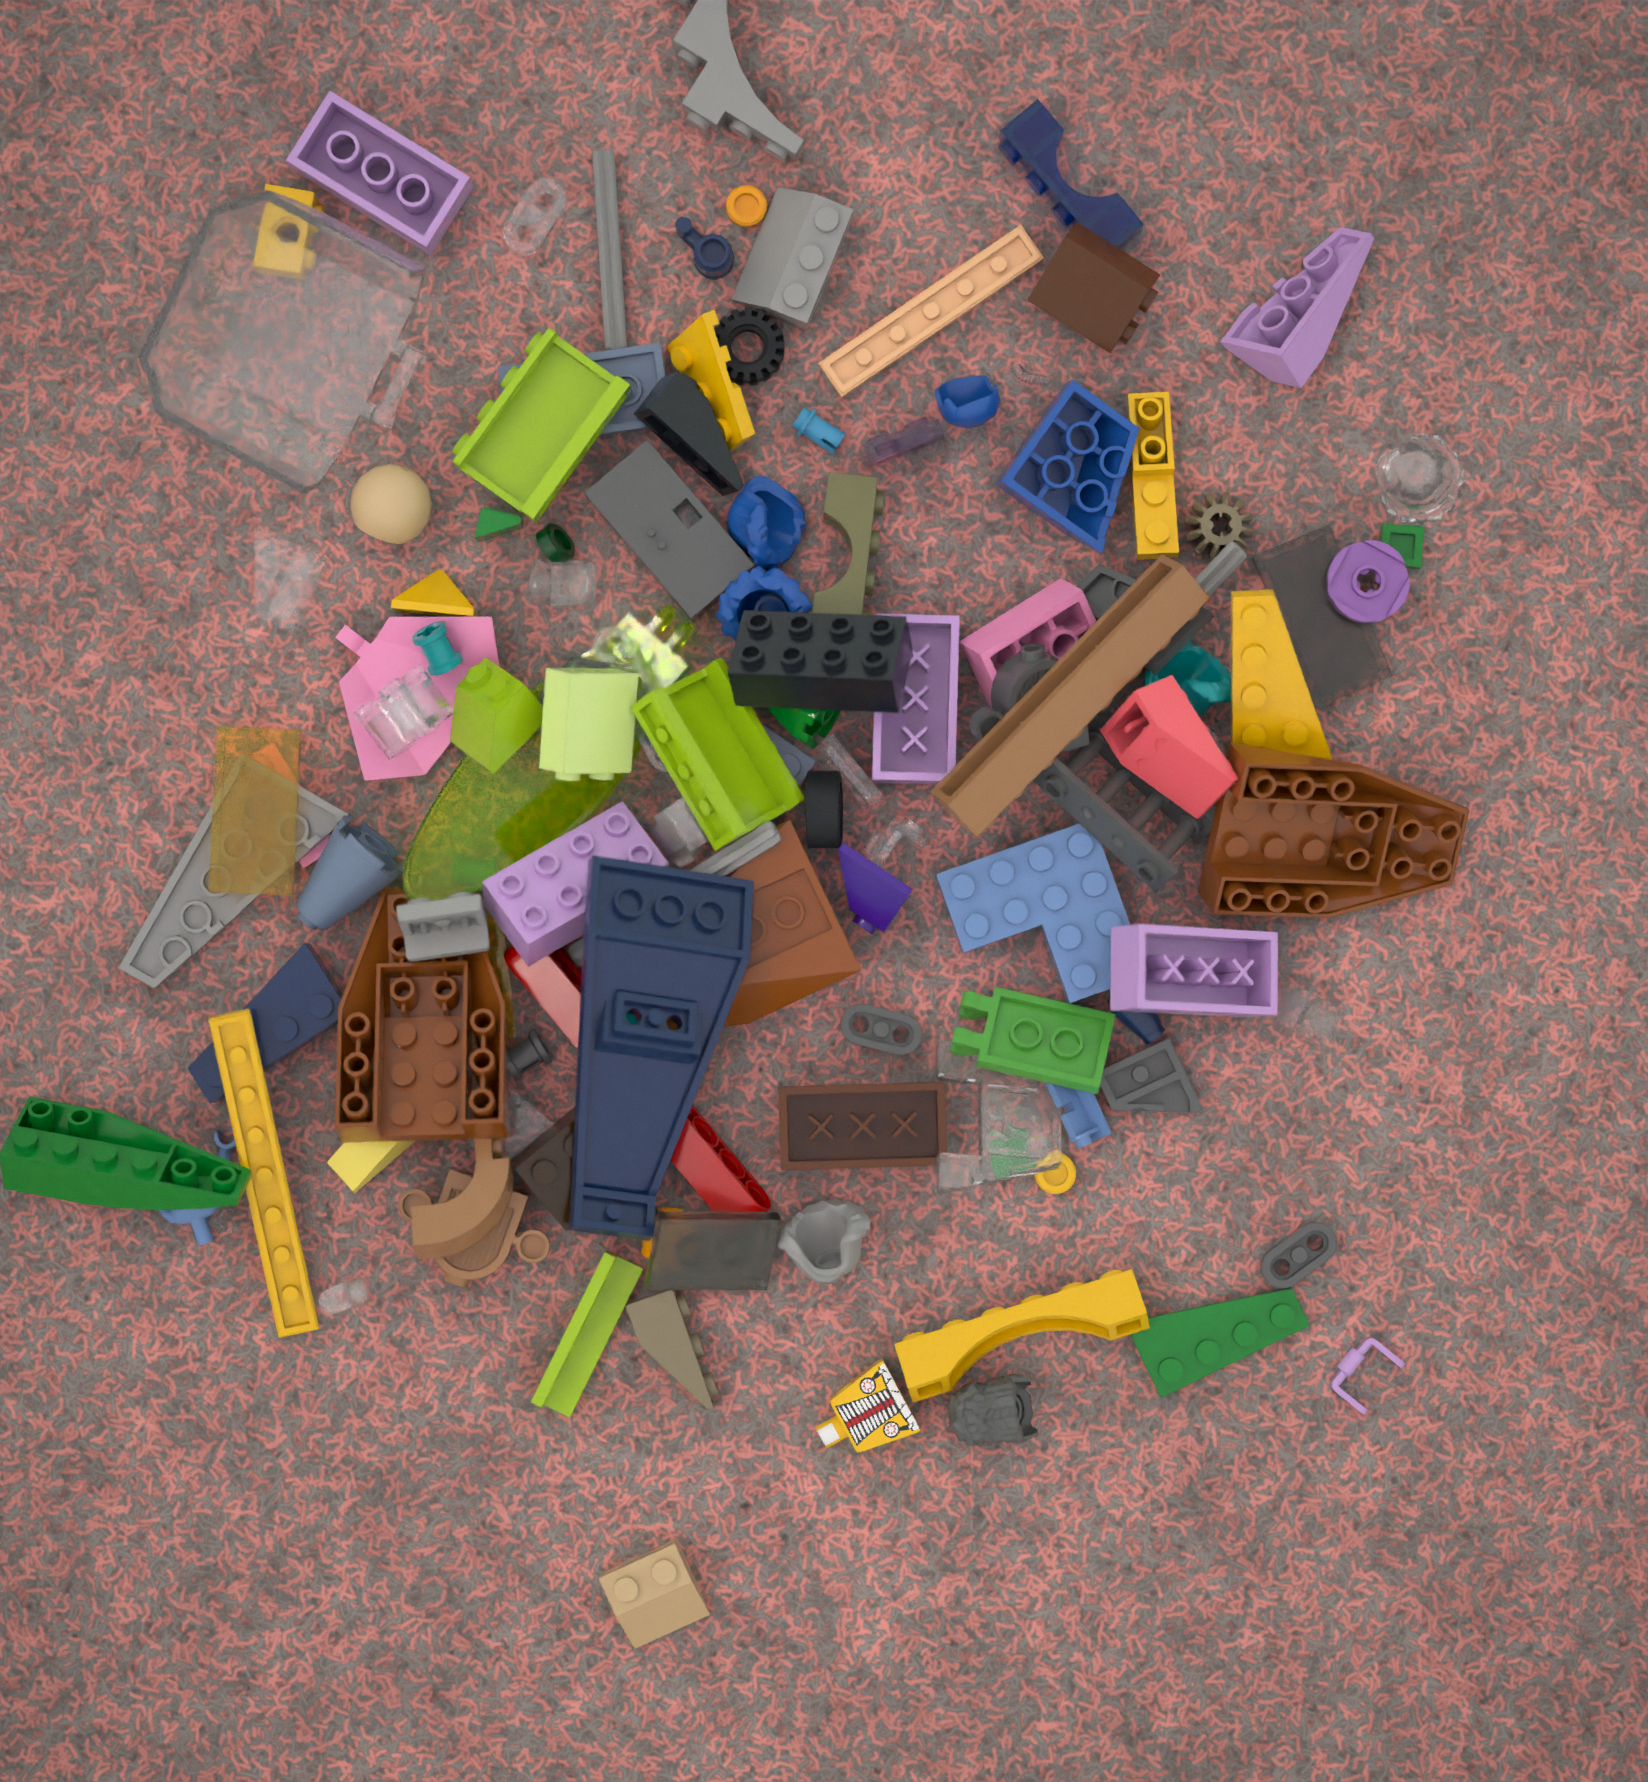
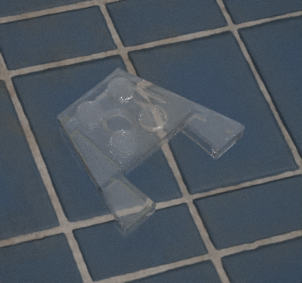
M939 1040L936 1045V1081L978 1085L979 1156L940 1152L936 1158V1193L944 1194L1058 1169L1062 1162L1061 1107L1056 1108L1047 1086L1041 1081L976 1067L978 1055L964 1057L951 1054L952 1044Z

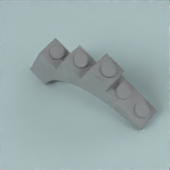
M675 0L686 7L690 3L695 4L673 39L674 49L678 51L676 57L693 69L697 70L699 65L704 67L682 102L683 112L687 114L685 120L702 132H706L710 128L717 133L724 122L728 120L731 122L728 127L740 137L749 140L751 136H754L765 143L763 149L774 158L784 162L786 157L796 162L804 150V140L776 119L756 96L741 70L730 38L727 15L728 0Z

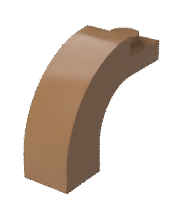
M502 1138L475 1139V1172L470 1184L460 1195L444 1203L411 1206L412 1244L418 1260L445 1257L466 1250L482 1240L500 1221L509 1204L514 1183V1171L510 1159L504 1158Z

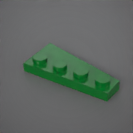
M1285 1288L1148 1317L1150 1329L1131 1334L1130 1336L1159 1396L1162 1398L1310 1325L1292 1288Z

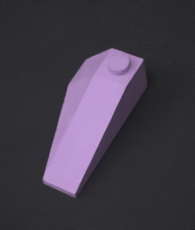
M1343 227L1338 228L1303 259L1305 269L1288 281L1283 277L1272 286L1277 292L1260 308L1253 302L1240 314L1220 341L1223 347L1268 380L1302 388L1325 356L1374 241L1372 234Z

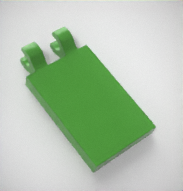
M994 987L992 997L980 995L972 991H964L959 1017L969 1020L985 1018L987 1019L984 1034L965 1028L955 1027L950 1053L964 1057L978 1055L976 1067L1098 1094L1116 1014L999 987Z

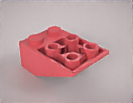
M1173 675L1135 690L1100 729V732L1121 765L1196 819L1201 818L1238 780L1230 762L1222 754L1209 729L1201 721L1189 702L1186 693L1180 688Z

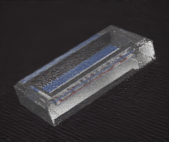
M832 733L819 744L816 752L832 771H841L842 783L865 811L869 812L883 800L885 796Z

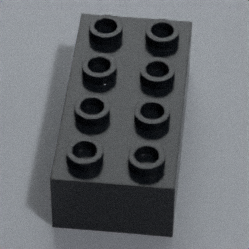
M743 610L727 672L735 706L899 713L913 651L907 617Z

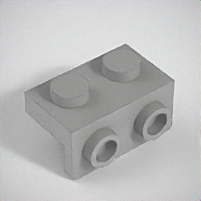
M458 892L451 894L448 899L432 901L428 898H416L408 901L407 905L396 906L398 923L404 935L406 957L409 962L484 952L490 949L487 915L480 894L473 895L470 892Z

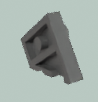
M1170 1038L1117 1061L1103 1070L1100 1088L1111 1110L1189 1113L1203 1111Z

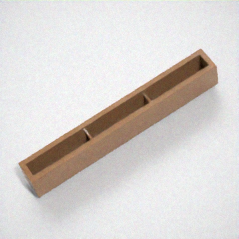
M1162 554L930 792L932 796L960 826L978 837L984 830L990 828L995 823L997 816L1013 800H1016L1025 792L1026 786L1042 770L1047 769L1054 762L1055 757L1070 741L1081 735L1084 727L1097 713L1107 708L1113 701L1114 696L1129 681L1135 679L1140 674L1143 666L1158 651H1161L1170 643L1171 637L1186 622L1196 617L1200 608L1210 597L1182 564Z

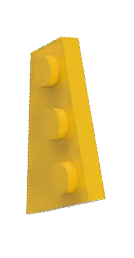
M714 309L702 314L666 348L670 353L674 367L679 370L680 374H686L695 380L700 387L699 391L708 399L729 451L732 452L755 435V431L741 388L730 380L726 362L730 361L731 358L727 346H719L713 326L719 324Z

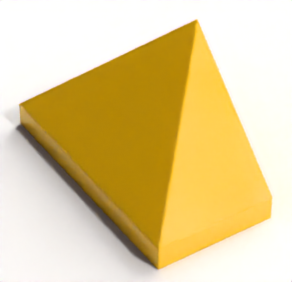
M439 569L393 598L391 602V609L394 612L440 617H477V611L447 574Z

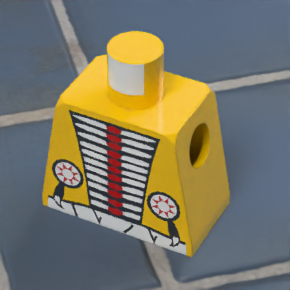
M883 1358L877 1360L830 1397L829 1402L836 1415L815 1426L826 1448L849 1437L857 1453L921 1431Z

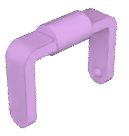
M1372 1337L1365 1338L1356 1349L1352 1347L1337 1365L1339 1371L1330 1382L1332 1390L1363 1415L1368 1410L1342 1390L1339 1385L1347 1376H1351L1365 1358L1364 1354L1373 1345L1401 1369L1405 1365L1401 1359Z

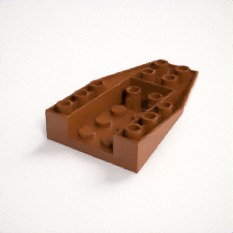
M1234 742L1229 743L1226 759L1230 762L1238 780L1217 801L1198 893L1213 914L1331 918L1452 885L1469 815L1467 807L1360 764Z
M791 820L776 826L782 838L780 843L726 876L754 881L750 960L723 1027L754 1022L861 971ZM666 1020V1024L671 1030H678L677 1024L674 1021Z
M465 887L383 889L338 1007L335 1129L343 1143L509 1138L506 1005L488 952L409 962L406 957L404 935L398 923L396 906L407 905L408 901L416 898H428L432 901L448 899L451 894L467 892Z

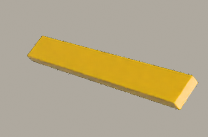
M250 1008L210 1016L208 1018L240 1165L250 1169L252 1173L246 1187V1193L278 1338L318 1330L317 1312Z

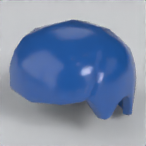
M983 375L952 379L941 384L935 390L941 416L946 422L956 427L974 428L982 426L996 415L1001 402L997 385L994 384L992 388L989 378Z

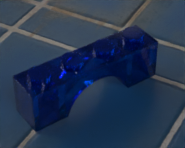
M1037 99L1000 130L999 140L1002 143L998 147L1001 153L1012 165H1015L1017 162L1021 164L1028 173L1025 176L1028 185L1038 196L1045 193L1055 206L1051 210L1063 226L1067 228L1070 224L1074 226L1076 222H1079L1121 249L1142 231L1144 223L1118 193L1103 197L1087 196L1075 191L1065 182L1059 172L1056 160V151L1062 140L1064 129L1040 100Z

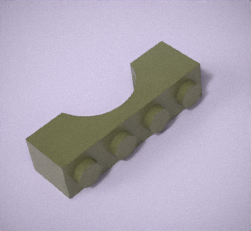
M828 473L823 522L835 528L845 538L851 552V563L845 575L835 585L825 590L814 592L812 613L870 615L871 611H862L864 595L872 596L875 571H869L867 567L869 555L877 556L880 531L872 530L874 515L882 516L885 492L877 490L878 478Z

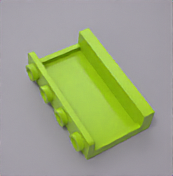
M550 327L544 335L538 332L531 339L525 349V353L528 354L526 360L520 368L514 365L508 371L500 385L505 388L495 402L489 399L476 418L480 421L472 435L466 432L456 443L452 451L456 455L453 463L458 469L535 524H537L632 392L631 385L618 375L615 377L560 338Z
M722 658L714 660L705 668L665 688L661 686L651 691L630 707L715 851L741 838L766 821H772L805 800L797 781L792 777L783 762L775 744L770 740L757 718L753 707L735 706L727 673L728 667Z

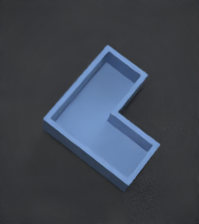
M1080 823L935 875L962 954L1040 926L1067 1003H1072L1111 989V927L1130 925L1101 842Z

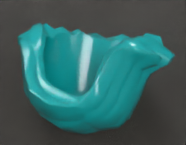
M1191 640L1156 675L1147 669L1143 683L1144 686H1147L1173 675L1180 688L1186 693L1189 702L1198 716H1201L1217 702L1229 703L1231 701V675L1229 669L1223 667L1220 660L1212 657L1209 651H1204L1203 648L1194 646Z

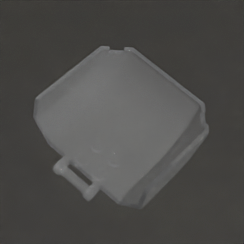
M270 190L261 191L239 200L211 207L139 355L142 370L147 372L155 398H152L157 414L303 494L318 488L343 452L361 415L384 427H392L397 417L394 412L417 366H422L427 357V354L421 349L400 340L418 303L427 268L315 208ZM392 353L403 359L380 405L377 406L369 402V399Z

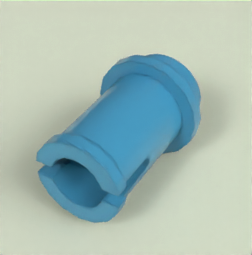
M804 407L792 425V428L798 431L796 436L804 435L832 455L846 435V432L839 430L815 414L817 409L813 408L811 411Z

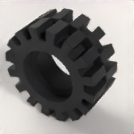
M746 307L744 311L736 309L731 311V315L728 317L724 315L720 319V323L717 327L715 326L714 331L719 346L726 345L731 358L730 361L726 362L730 380L735 381L738 385H744L745 383L751 384V386L758 385L760 381L764 380L765 382L769 380L771 375L779 370L785 354L783 332L778 327L777 321L773 317H768L766 312L760 309L757 312L752 311V308ZM753 332L762 339L764 350L757 360L743 362L734 356L732 342L740 333Z

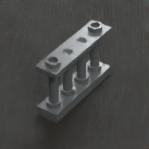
M1111 711L1097 713L1088 723L1090 745L1081 747L1065 765L1055 757L1054 762L1033 781L1130 868L1142 882L1146 883L1157 893L1179 870L1170 859L1186 840L1191 837L1199 844L1211 832L1216 807L1213 805L1201 818L1196 819L1121 765L1100 732V729L1114 714ZM1099 753L1116 771L1095 793L1077 775ZM1129 781L1147 798L1126 821L1108 803ZM1160 809L1178 826L1156 849L1139 831Z

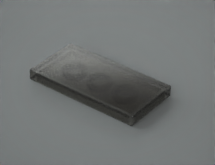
M1330 525L1252 557L1265 589L1274 591L1315 708L1393 676L1371 623H1357L1345 618L1337 612L1332 602L1326 596V573L1331 561L1340 552Z

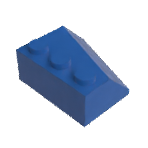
M1074 380L1068 381L1060 389L994 484L1064 534L1102 554L1110 520L1113 518L1117 504L1116 500L1123 477L1126 475L1139 427Z

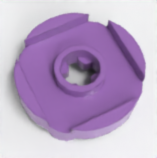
M1366 540L1349 545L1333 558L1326 573V596L1332 602L1337 612L1345 618L1357 623H1378L1397 612L1408 596L1410 581L1404 565L1405 562L1397 550L1381 541ZM1371 571L1376 574L1374 582L1378 584V589L1376 591L1369 589L1365 593L1359 589L1361 584L1356 579L1358 574L1365 576Z

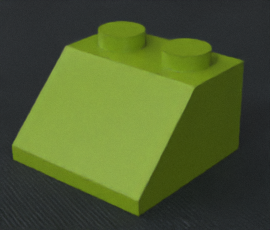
M485 657L479 664L473 666L467 672L466 677L456 686L450 741L455 747L491 774H494L542 726L543 705L525 684Z

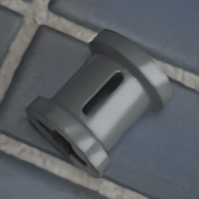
M535 1029L529 1032L527 1039L507 1049V1068L515 1081L522 1079L524 1072L540 1063L549 1064L552 1062L550 1054Z

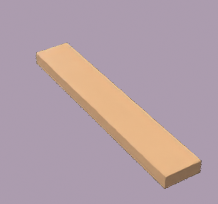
M1019 225L823 359L818 365L839 396L843 398L1042 262L1044 257L1022 225Z

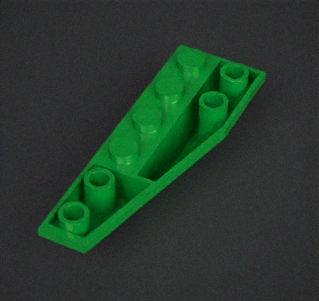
M34 1097L28 1098L0 1151L4 1189L76 1203L114 1208L184 1210L234 1206L239 1204L252 1176L251 1170L111 1112Z

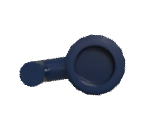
M680 217L677 219L675 224L676 232L694 250V264L699 274L706 279L712 280L721 279L728 275L734 265V254L728 240L717 234L705 235L703 237L692 227L689 218Z

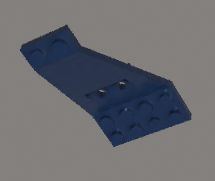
M595 855L589 859L583 936L569 1230L650 1241L654 1237L656 1195L750 960L754 881ZM626 1014L634 1015L637 1019V1024L629 1023L626 1019ZM666 1020L674 1021L677 1024L678 1030H671L667 1026Z

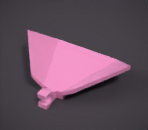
M389 617L371 644L347 625H344L335 638L360 656V659L339 681L364 781L427 775L451 744L450 735L456 686L466 677L467 672L473 666L479 664L485 657L500 667L492 617ZM442 621L447 626L446 635L454 651L460 652L463 660L451 671L438 676H431L427 670L429 663L420 646L414 645L412 636L421 628L431 623Z

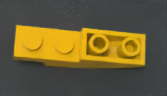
M1169 391L1128 393V420L1139 427L1130 458L1133 527H1135L1137 560L1158 559L1162 554L1169 558H1178L1179 543L1174 488L1175 467Z

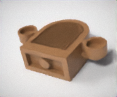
M451 1168L438 1203L433 1202L431 1196L425 1190L415 1188L406 1191L399 1200L398 1208L400 1214L404 1219L411 1222V1206L439 1204L452 1200L467 1188L473 1175ZM513 1189L509 1204L502 1218L482 1240L459 1253L434 1258L436 1263L446 1272L444 1281L467 1288L470 1279L483 1278L500 1268L508 1259L513 1247L517 1249L520 1258L526 1262L537 1263L542 1261L549 1254L551 1247L548 1236L538 1229H530L524 1233L519 1231L531 1195Z

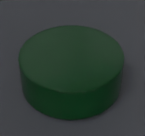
M549 523L537 532V543L543 554L552 563L562 566L574 557V544L566 531L560 526Z

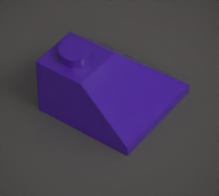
M843 843L838 850L849 910L856 914L852 922L870 934H873L876 929L884 933L913 889Z

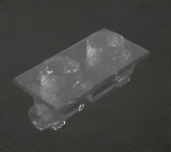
M350 1271L340 1276L341 1284L325 1290L319 1298V1305L326 1313L334 1314L351 1308L353 1316H356L366 1310L364 1303L369 1301V1294L363 1278L356 1279L354 1272Z

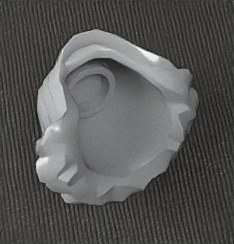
M837 1198L822 1200L817 1204L807 1205L803 1210L795 1213L790 1220H787L777 1232V1240L779 1241L777 1245L780 1250L786 1251L787 1255L794 1261L805 1277L817 1284L829 1285L840 1280L845 1274L858 1266L861 1257L862 1238L866 1236L867 1230H869L870 1219L862 1206L848 1200L843 1201Z

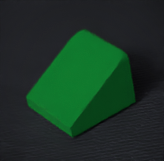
M487 507L481 508L475 539L477 542H481L523 529L524 521L520 515Z

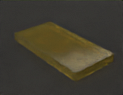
M217 726L209 892L293 896L301 730Z

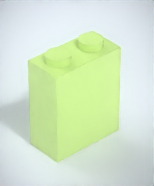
M546 668L539 768L555 772V779L579 781L581 774H589L591 779L614 780V773H631L635 715L630 707L637 700L639 673L616 668Z

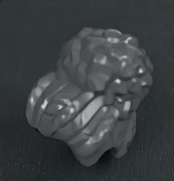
M1009 1374L1002 1376L994 1382L989 1381L985 1385H982L980 1382L977 1384L969 1382L955 1393H951L949 1404L947 1405L951 1432H955L957 1439L960 1442L964 1441L968 1446H983L989 1442L997 1444L1004 1441L1006 1443H1018L1037 1436L1038 1429L1032 1427L1031 1424L1033 1415L1031 1396L1026 1390V1386L1031 1385L1029 1378L1022 1374Z

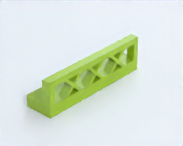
M609 1250L605 1251L531 1403L541 1408L545 1405L569 1418L571 1417L644 1269L643 1267Z

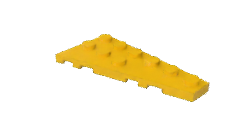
M1231 591V742L1333 760L1274 591Z

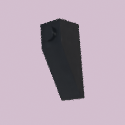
M678 371L662 377L635 411L634 415L722 496L738 492L744 484L708 399L699 391V385L686 374H680Z

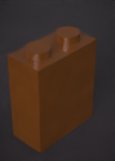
M1076 222L1064 237L1027 301L1111 353L1119 341L1126 345L1139 324L1133 319L1139 310L1146 313L1159 292L1153 289V286L1160 274L1079 222Z

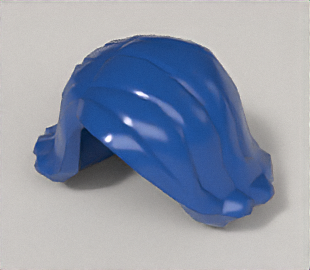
M765 476L753 477L744 485L742 491L733 501L727 516L726 524L730 537L740 548L752 556L755 567L760 566L767 571L772 568L779 569L785 561L792 557L797 545L800 543L801 535L806 531L803 505L799 504L796 496Z
M758 566L753 568L751 572L748 570L742 571L736 581L729 582L725 593L720 594L718 602L720 608L716 616L722 623L721 631L723 634L730 636L736 641L743 610L809 613L812 609V603L808 600L807 595L799 590L800 583L791 577H787L784 571L772 568L765 572L762 567Z

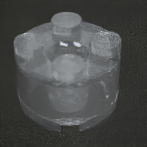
M421 664L401 678L404 684H402L399 678H396L378 692L380 696L376 699L378 703L371 699L354 712V715L389 760L413 746L415 741L424 735H428L454 713L448 700Z
M683 796L666 806L656 816L642 823L670 865L675 863L679 869L698 858L704 852L701 845L709 841Z

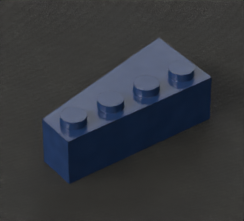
M304 943L243 1008H250L264 1072L338 1024V1007L343 993L311 944ZM212 1042L187 1069L209 1103H217L225 1098L214 1043Z

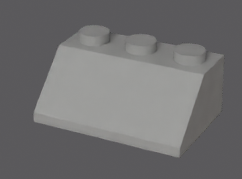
M777 187L731 301L752 308L755 311L760 309L770 317L807 331L852 223L854 209L814 193Z

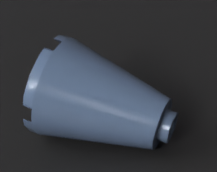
M345 815L338 821L296 901V906L299 910L297 916L310 929L316 930L318 927L324 930L329 929L400 878L406 871L407 865L405 861L398 865L394 860L399 854L395 847L366 823H363L359 828L350 824L355 818L350 815Z

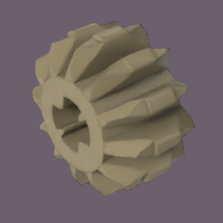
M1223 492L1220 504H1217L1213 493L1206 494L1205 502L1207 508L1195 501L1191 508L1199 517L1187 516L1184 521L1186 525L1197 528V530L1186 534V541H1194L1200 538L1202 542L1197 545L1194 553L1200 555L1206 547L1211 548L1209 561H1212L1219 554V549L1223 550L1231 541L1237 543L1245 551L1248 546L1240 537L1252 538L1255 533L1252 528L1242 526V524L1248 523L1254 518L1253 513L1247 512L1239 515L1238 511L1244 506L1245 501L1239 499L1233 507L1229 506V492ZM1212 518H1215L1216 522L1220 518L1228 522L1225 530L1229 533L1227 536H1224L1223 532L1218 536L1212 533L1211 530L1214 526L1211 521Z

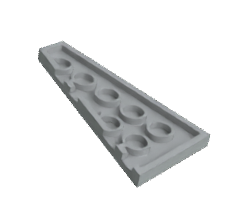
M241 753L121 962L119 969L152 988H158L334 830L338 821L343 816L351 814L245 753Z

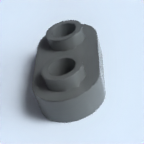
M855 1004L849 1007L841 1018L840 1025L844 1037L851 1043L896 1055H907L917 1049L922 1039V1030L919 1023L913 1017L867 1004ZM859 1016H863L869 1021V1028L862 1033L857 1032L853 1028V1021ZM899 1026L905 1027L909 1032V1038L903 1043H899L893 1038V1031Z
M1309 1222L1302 1225L1264 1254L1260 1264L1263 1278L1277 1288H1288L1295 1285L1334 1255L1337 1247L1335 1233L1330 1227L1320 1222ZM1311 1235H1319L1322 1240L1321 1247L1317 1250H1310L1307 1246L1308 1238ZM1278 1259H1285L1289 1265L1287 1272L1282 1275L1274 1271V1263Z

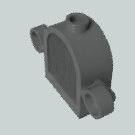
M1029 644L1021 647L1020 652L1010 657L996 673L991 689L992 708H981L972 715L969 723L972 735L981 740L1059 659L1045 652V646L1041 644ZM1119 693L1114 696L1113 701L1107 708L1098 713H1106L1113 709L1118 701ZM1088 724L1084 727L1081 735L1070 741L1060 753L1090 745Z

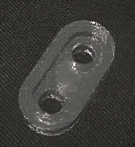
M540 178L529 185L503 227V238L510 251L520 256H529L536 253L542 247L564 213L567 205L565 190L559 182L551 178ZM548 194L554 198V203L551 207L543 208L539 205L538 202L542 195ZM521 229L530 230L532 232L531 239L527 242H520L516 238L518 231Z

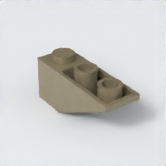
M672 1287L627 1303L625 1306L639 1345L707 1409L713 1408L714 1401L712 1397L718 1396L719 1392L712 1372L705 1374L703 1372L699 1358L706 1355L698 1332L694 1334L689 1332L685 1319L692 1317L685 1294L677 1295L675 1288Z

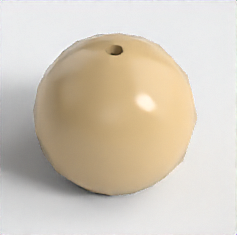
M386 464L375 466L359 478L352 489L350 509L355 525L361 531L385 542L404 544L417 537L427 525L431 516L432 501L427 484L414 470L400 464Z

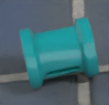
M442 621L431 623L418 630L412 636L414 645L420 646L429 663L427 670L431 676L447 673L463 660L461 653L454 651L446 635L447 626Z

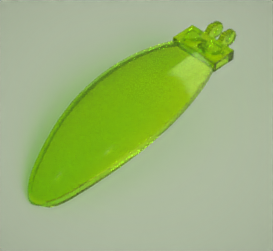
M670 604L662 608L646 627L628 612L601 643L602 645L582 654L561 668H616L639 673L636 700L638 702L651 691L661 686L665 688L681 680L692 668L675 651L686 643L687 639L694 632L695 626L689 621L684 622L664 644L656 635L662 632L676 615V610ZM545 679L530 689L542 705L544 704ZM636 716L632 764L647 738ZM542 726L494 774H491L469 756L465 755L441 788L410 844L403 866V891L408 900L428 898L435 901L448 899L451 894L458 892L475 894L482 891V881L587 822L611 796L626 773H614V780L591 779L589 774H581L579 781L555 779V772L539 768Z

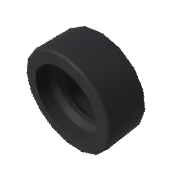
M841 771L807 772L805 814L808 848H840L842 845L843 786Z

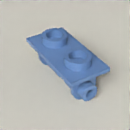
M1043 1082L1047 1086L1056 1108L1064 1107L1066 1113L1060 1117L1070 1137V1143L1075 1142L1077 1149L1112 1134L1093 1093Z

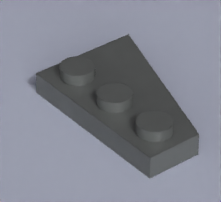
M1098 564L1076 587L1083 590L1093 615L1098 620L1135 583L1136 579ZM1201 607L1196 617L1186 622L1171 637L1170 643L1164 649L1158 651L1145 666L1156 675L1214 617L1212 612Z

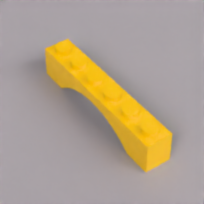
M1130 1269L1124 1272L1122 1270H1112L1104 1273L1098 1280L1086 1284L1081 1282L1070 1283L1061 1288L1060 1292L1047 1296L1032 1295L1022 1300L1019 1305L1006 1309L1003 1307L991 1308L983 1312L981 1317L968 1321L962 1319L953 1320L944 1324L942 1329L930 1333H911L905 1336L901 1342L894 1345L912 1402L914 1403L952 1391L962 1376L980 1358L998 1346L1021 1336L1044 1331H1074L1092 1334L1112 1341L1150 1329L1133 1270Z

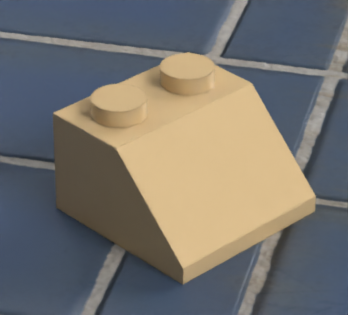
M677 1538L601 1572L599 1576L600 1583L613 1612L634 1649L710 1615Z

